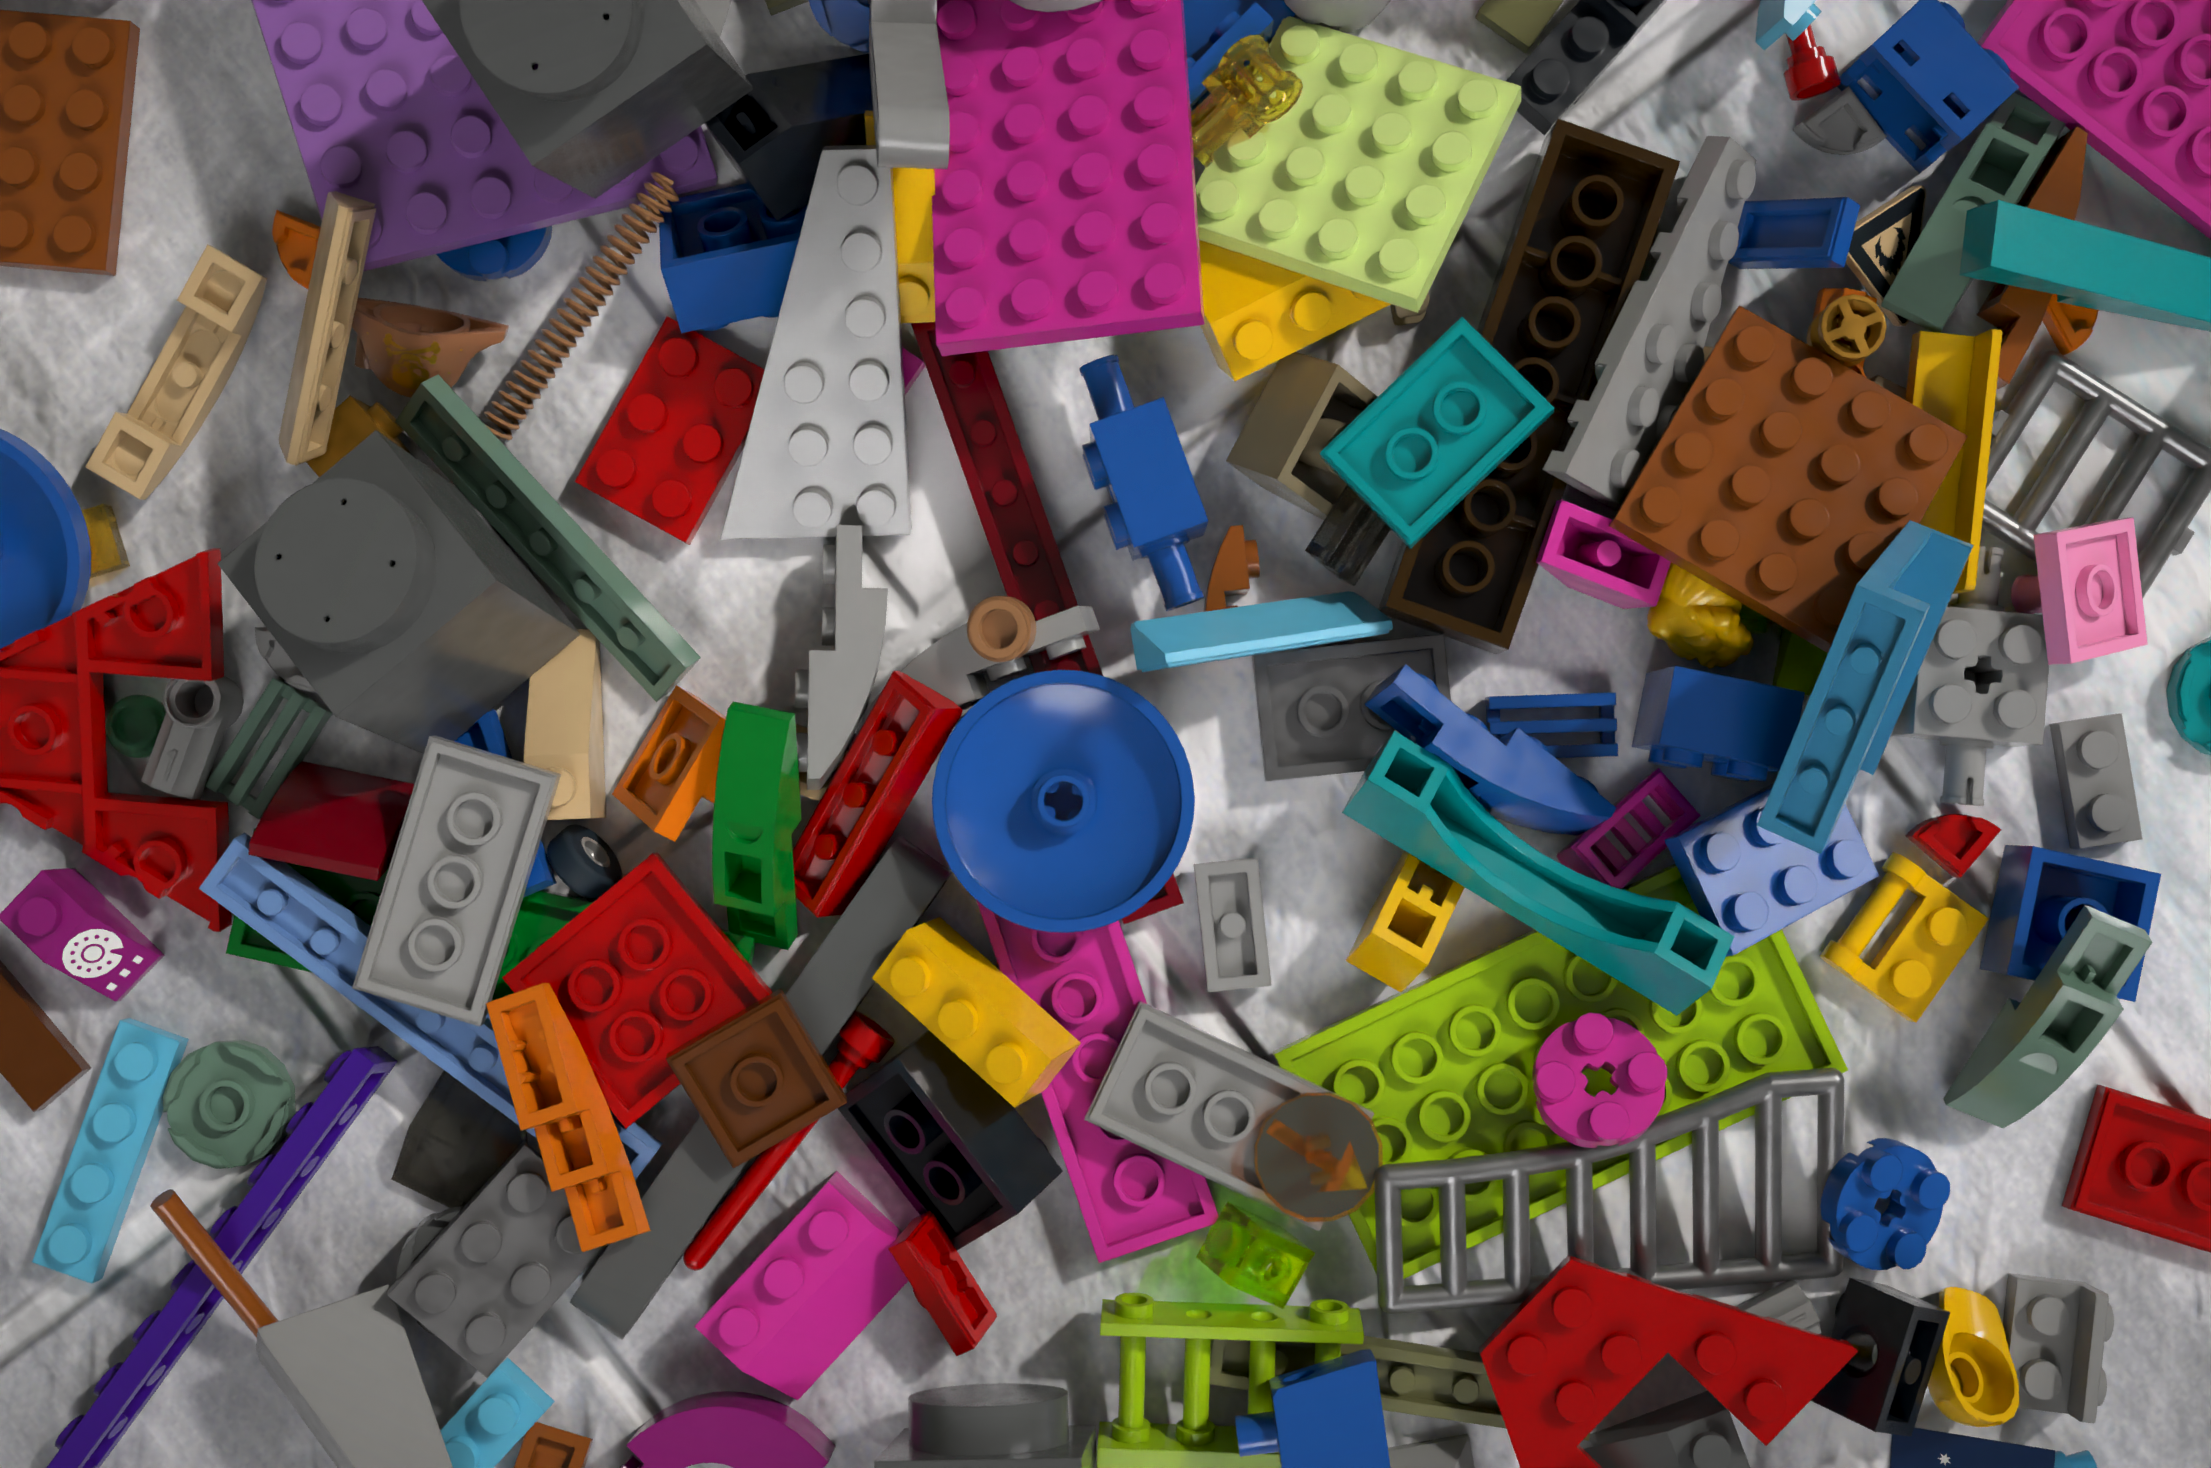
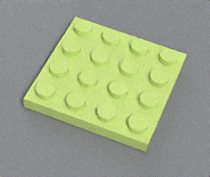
M1289 16L1283 19L1196 184L1199 240L1418 313L1521 103V86L1328 27L1305 23L1301 19Z

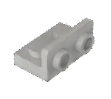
M2008 1273L2003 1328L2019 1383L2018 1408L2066 1413L2080 1422L2095 1423L2097 1406L2103 1404L2107 1392L2106 1374L2102 1368L2104 1342L2110 1339L2114 1327L2113 1310L2109 1304L2107 1293L2085 1282Z

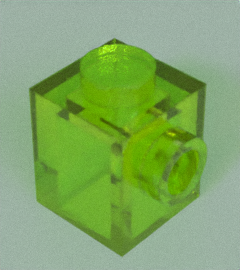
M1227 1201L1215 1224L1210 1228L1196 1258L1228 1285L1284 1309L1315 1252L1280 1225Z

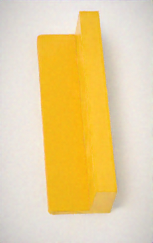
M1989 329L1977 336L1919 331L1912 335L1905 400L1968 436L1919 523L1974 545L1953 594L1974 591L1976 586L2002 342V330Z

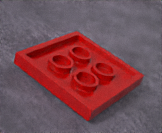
M658 852L648 856L502 977L514 993L542 983L550 984L581 1043L609 1109L625 1128L631 1126L681 1084L666 1060L667 1053L773 993Z

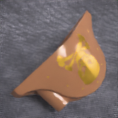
M358 297L352 328L357 333L355 365L362 369L372 370L387 388L411 398L422 382L438 374L450 387L455 385L470 360L478 352L501 343L505 339L509 326L445 310Z

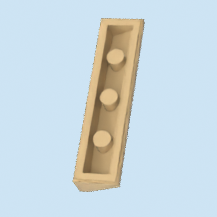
M337 191L328 192L279 433V445L286 463L295 466L326 453L376 212L374 203Z

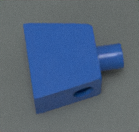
M1371 1349L1356 1351L1276 1376L1269 1380L1273 1411L1235 1416L1240 1457L1279 1452L1281 1468H1391L1377 1364Z

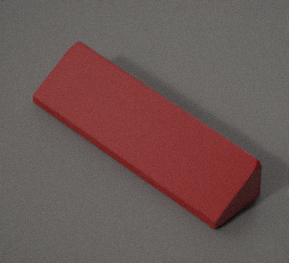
M893 670L793 848L796 898L817 918L842 915L865 883L963 712L952 700L901 671Z

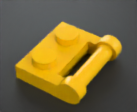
M1892 852L1881 868L1885 872L1883 878L1838 942L1830 940L1820 954V958L1906 1020L1917 1023L1989 918L1928 876L1914 862L1898 853ZM1906 889L1910 890L1918 897L1868 966L1859 956Z

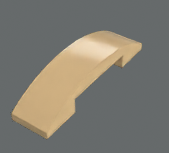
M207 244L177 301L186 306L127 414L115 412L85 466L87 469L140 500L147 499L185 452L221 395L253 327L267 282L266 277Z

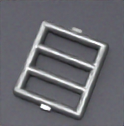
M2054 350L2046 351L2040 355L2005 412L1999 410L1994 413L1986 489L2054 381L2086 402L2014 516H2011L1985 499L1982 528L2036 562L2033 535L2040 533L2035 530L2109 415L2139 434V437L2083 525L2118 519L2161 450L2166 451L2193 469L2138 556L2142 598H2144L2171 554L2173 556L2182 554L2195 533L2188 526L2211 491V448L2061 353Z

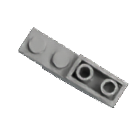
M837 525L836 545H823V583L835 584V607H822V646H834V650H809L808 669L795 670V708H808V733H796L799 772H807V790H820L839 765L855 736L854 732L866 711L878 672L886 625L888 588H862L863 525Z
M1076 606L1035 621V640L1029 651L1022 657L1013 661L993 662L984 659L972 648L967 636L966 623L920 653L901 672L957 704L963 710L957 721L959 722L968 710L974 706V703H977L990 693L983 673L987 672L990 682L1026 670L1027 667L1023 658L1042 651H1047L1049 660L1086 648L1083 636L1097 632L1100 628L1092 606ZM879 695L871 703V705L859 721L857 728L854 732L855 736L858 735L861 727L867 719Z

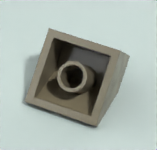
M1294 352L1278 361L1226 462L1265 490L1350 533L1365 502L1320 457L1319 453L1378 396L1340 365Z

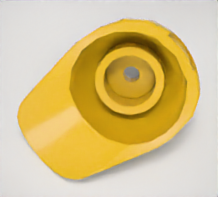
M1958 1287L1941 1289L1939 1293V1308L1951 1313L1928 1382L1931 1397L1938 1409L1948 1419L1965 1426L1989 1427L2004 1424L2015 1416L2018 1409L2019 1383L1998 1309L1986 1296Z

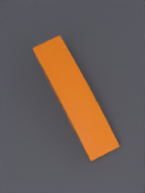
M542 983L486 1003L520 1130L534 1128L551 1192L565 1189L581 1251H589L651 1231L628 1157L606 1099L581 1043L550 984Z

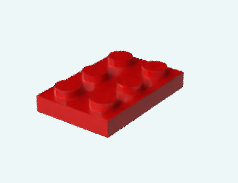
M667 316L575 482L690 545L744 449L765 369L695 331L681 333L678 322Z

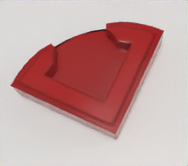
M1946 814L1921 822L1905 836L1952 877L1961 878L2002 829L1980 817Z

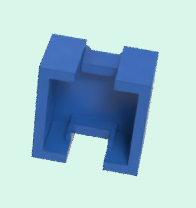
M1919 0L1839 77L1841 83L1837 86L1841 92L1847 87L1853 91L1887 136L1886 139L1919 174L1933 164L1943 153L1960 143L2019 88L2010 77V71L2005 61L1994 51L1983 49L1965 30L1964 20L1958 11L1948 3L1938 0ZM1861 78L1879 95L1875 100L1857 83ZM1910 128L1926 144V147L1920 150L1904 132Z

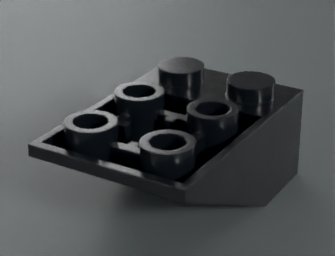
M869 53L747 74L745 76L754 89L704 123L733 167L776 221H779L790 212L798 211L808 205L824 146L867 145L865 111H873Z

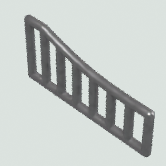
M1835 1068L1765 1073L1703 1100L1657 1116L1651 1126L1639 1138L1621 1146L1615 1144L1612 1146L1598 1145L1597 1148H1585L1570 1142H1563L1511 1152L1380 1166L1374 1174L1379 1307L1385 1313L1397 1314L1522 1303L1549 1275L1531 1276L1529 1175L1566 1169L1567 1256L1570 1255L1594 1263L1592 1163L1629 1153L1630 1268L1609 1270L1648 1279L1651 1283L1674 1290L1828 1278L1839 1275L1843 1270L1844 1256L1833 1248L1828 1239H1833L1830 1231V1224L1822 1220L1820 1204L1829 1174L1838 1161L1844 1157V1077L1842 1073ZM1818 1095L1817 1252L1782 1255V1098ZM1755 1105V1257L1719 1260V1120ZM1692 1131L1693 1262L1657 1265L1655 1144ZM1502 1179L1504 1278L1467 1281L1465 1184ZM1439 1187L1441 1283L1403 1286L1401 1190Z

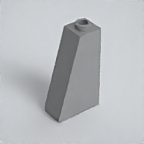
M389 1284L258 1328L256 1351L260 1362L337 1468H453L396 1302L388 1296Z

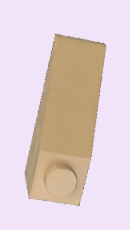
M577 629L580 635L535 672L529 680L524 763L561 774L547 821L606 818L600 641L589 629Z

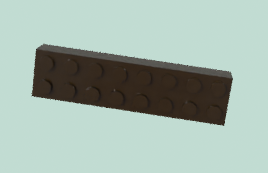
M1559 118L1545 137L1477 332L1554 407V413L1411 549L1402 541L1378 608L1386 616L1440 635L1444 634L1448 638L1493 654L1509 650L1539 565L1536 563L1556 501L1562 499L1567 483L1544 471L1543 468L1552 450L1564 452L1575 430V427H1571L1567 419L1576 401H1589L1598 383L1595 374V362L1635 281H1639L1680 161Z

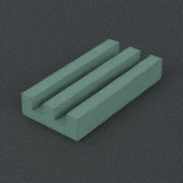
M272 678L205 786L215 793L225 795L228 801L236 806L249 810V814L257 819H261L282 783L304 760L332 715V712L283 680ZM284 698L287 699L288 702L235 785L232 783L235 775ZM301 710H305L310 713L256 798L250 794L252 788L269 761L273 758Z

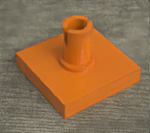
M676 685L612 795L654 832L675 842L701 797L712 803L715 801L717 771L726 717L699 697Z

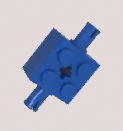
M1109 355L1093 360L1079 368L1098 417V421L1089 424L1090 442L1082 445L1084 452L1082 456L1094 490L1106 487L1112 504L1104 506V517L1116 550L1128 547L1132 561L1139 558L1149 559L1165 602L1164 607L1166 611L1199 601L1204 598V594L1200 590L1184 544L1192 539L1203 536L1209 520L1165 399L1162 397L1135 407L1120 369L1118 356Z

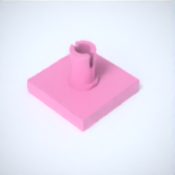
M2134 517L2106 520L2033 535L2038 575L2018 576L2012 585L2011 600L2018 613H2042L2048 665L2072 664L2148 645Z

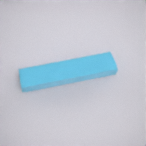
M1346 591L1136 621L1131 624L1130 630L1137 670L1141 669L1142 672L1363 639L1387 634L1389 630L1393 629L1392 619L1355 592Z

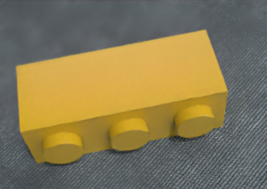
M941 917L907 929L872 977L875 982L1014 1108L1044 1091L1081 1044L1080 1041Z

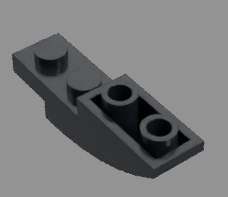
M1580 0L1506 80V82L1521 86V103L1517 112L1545 136L1557 119H1560L1573 104L1577 103L1667 0Z

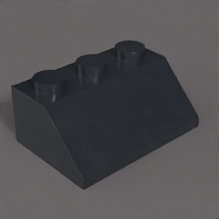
M929 1030L845 1094L847 1096V1103L837 1108L919 1215L928 1211L935 1215L956 1250L961 1249L1019 1214L1063 1172L1048 1152L1044 1142L1033 1133L1016 1109Z

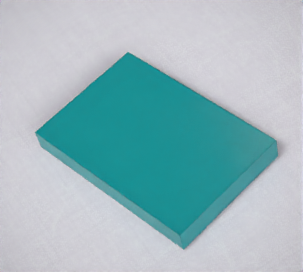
M1461 317L1319 454L1331 469L1411 549L1554 413V407Z

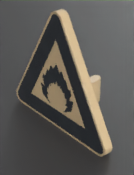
M1911 186L1857 221L1846 259L1847 265L1869 294L1877 298L1876 303L1894 326H1906L1909 320L1881 307V304L1921 234L1926 201V189L1924 186Z

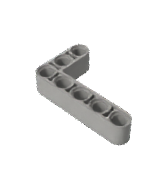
M870 0L869 67L878 168L948 169L950 140L949 106L936 25L937 0Z

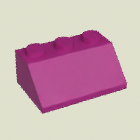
M836 1171L711 1305L694 1327L742 1372L799 1400L908 1282L905 1274L888 1249L902 1231Z

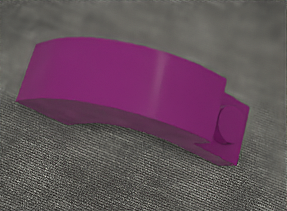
M710 1392L681 1400L650 1418L636 1431L626 1445L642 1462L640 1463L632 1455L619 1468H685L700 1463H718L734 1468H824L829 1463L836 1445L805 1416L777 1400L747 1392Z

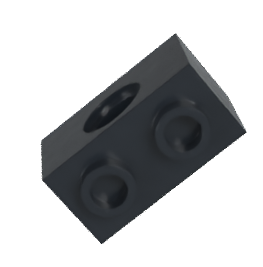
M1849 1278L1846 1290L1836 1305V1322L1831 1338L1848 1341L1858 1352L1811 1401L1874 1432L1912 1436L1951 1312L1886 1284ZM1877 1345L1878 1355L1874 1364L1872 1353L1874 1346Z

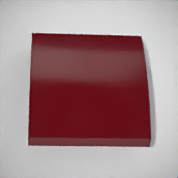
M302 761L285 779L266 808L249 842L248 855L378 881L389 869L415 784Z

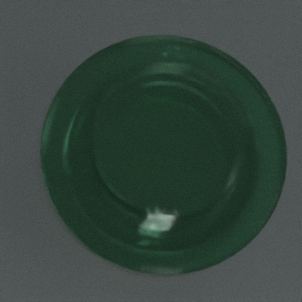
M130 695L119 700L111 708L106 720V733L111 745L119 753L128 757H150L166 715L164 704L158 699L147 695Z

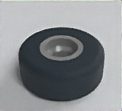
M569 825L549 842L547 853L554 871L577 894L595 900L621 880L622 870L616 855L609 845L592 830L581 825Z

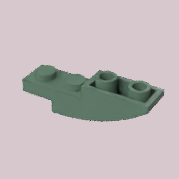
M2013 93L2001 104L1991 122H1987L1948 186L1887 292L1881 307L1932 332L1941 333L1974 279L1959 275L1967 210L1996 200L2017 205L2065 127L2064 122L2050 115L2035 102L2016 93Z
M2084 905L2023 1000L2018 1002L2008 998L1944 1096L1945 1105L2000 1128H2005L2024 1117L2045 1101L2085 1061L2124 1010L2117 998V994L2152 944V940L2145 929Z

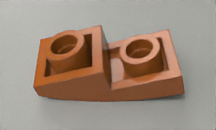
M1243 525L1230 526L1220 546L1211 570L1203 612L1238 607L1237 605L1226 607L1225 596L1247 594L1250 589L1249 579L1260 577L1256 539L1245 541Z

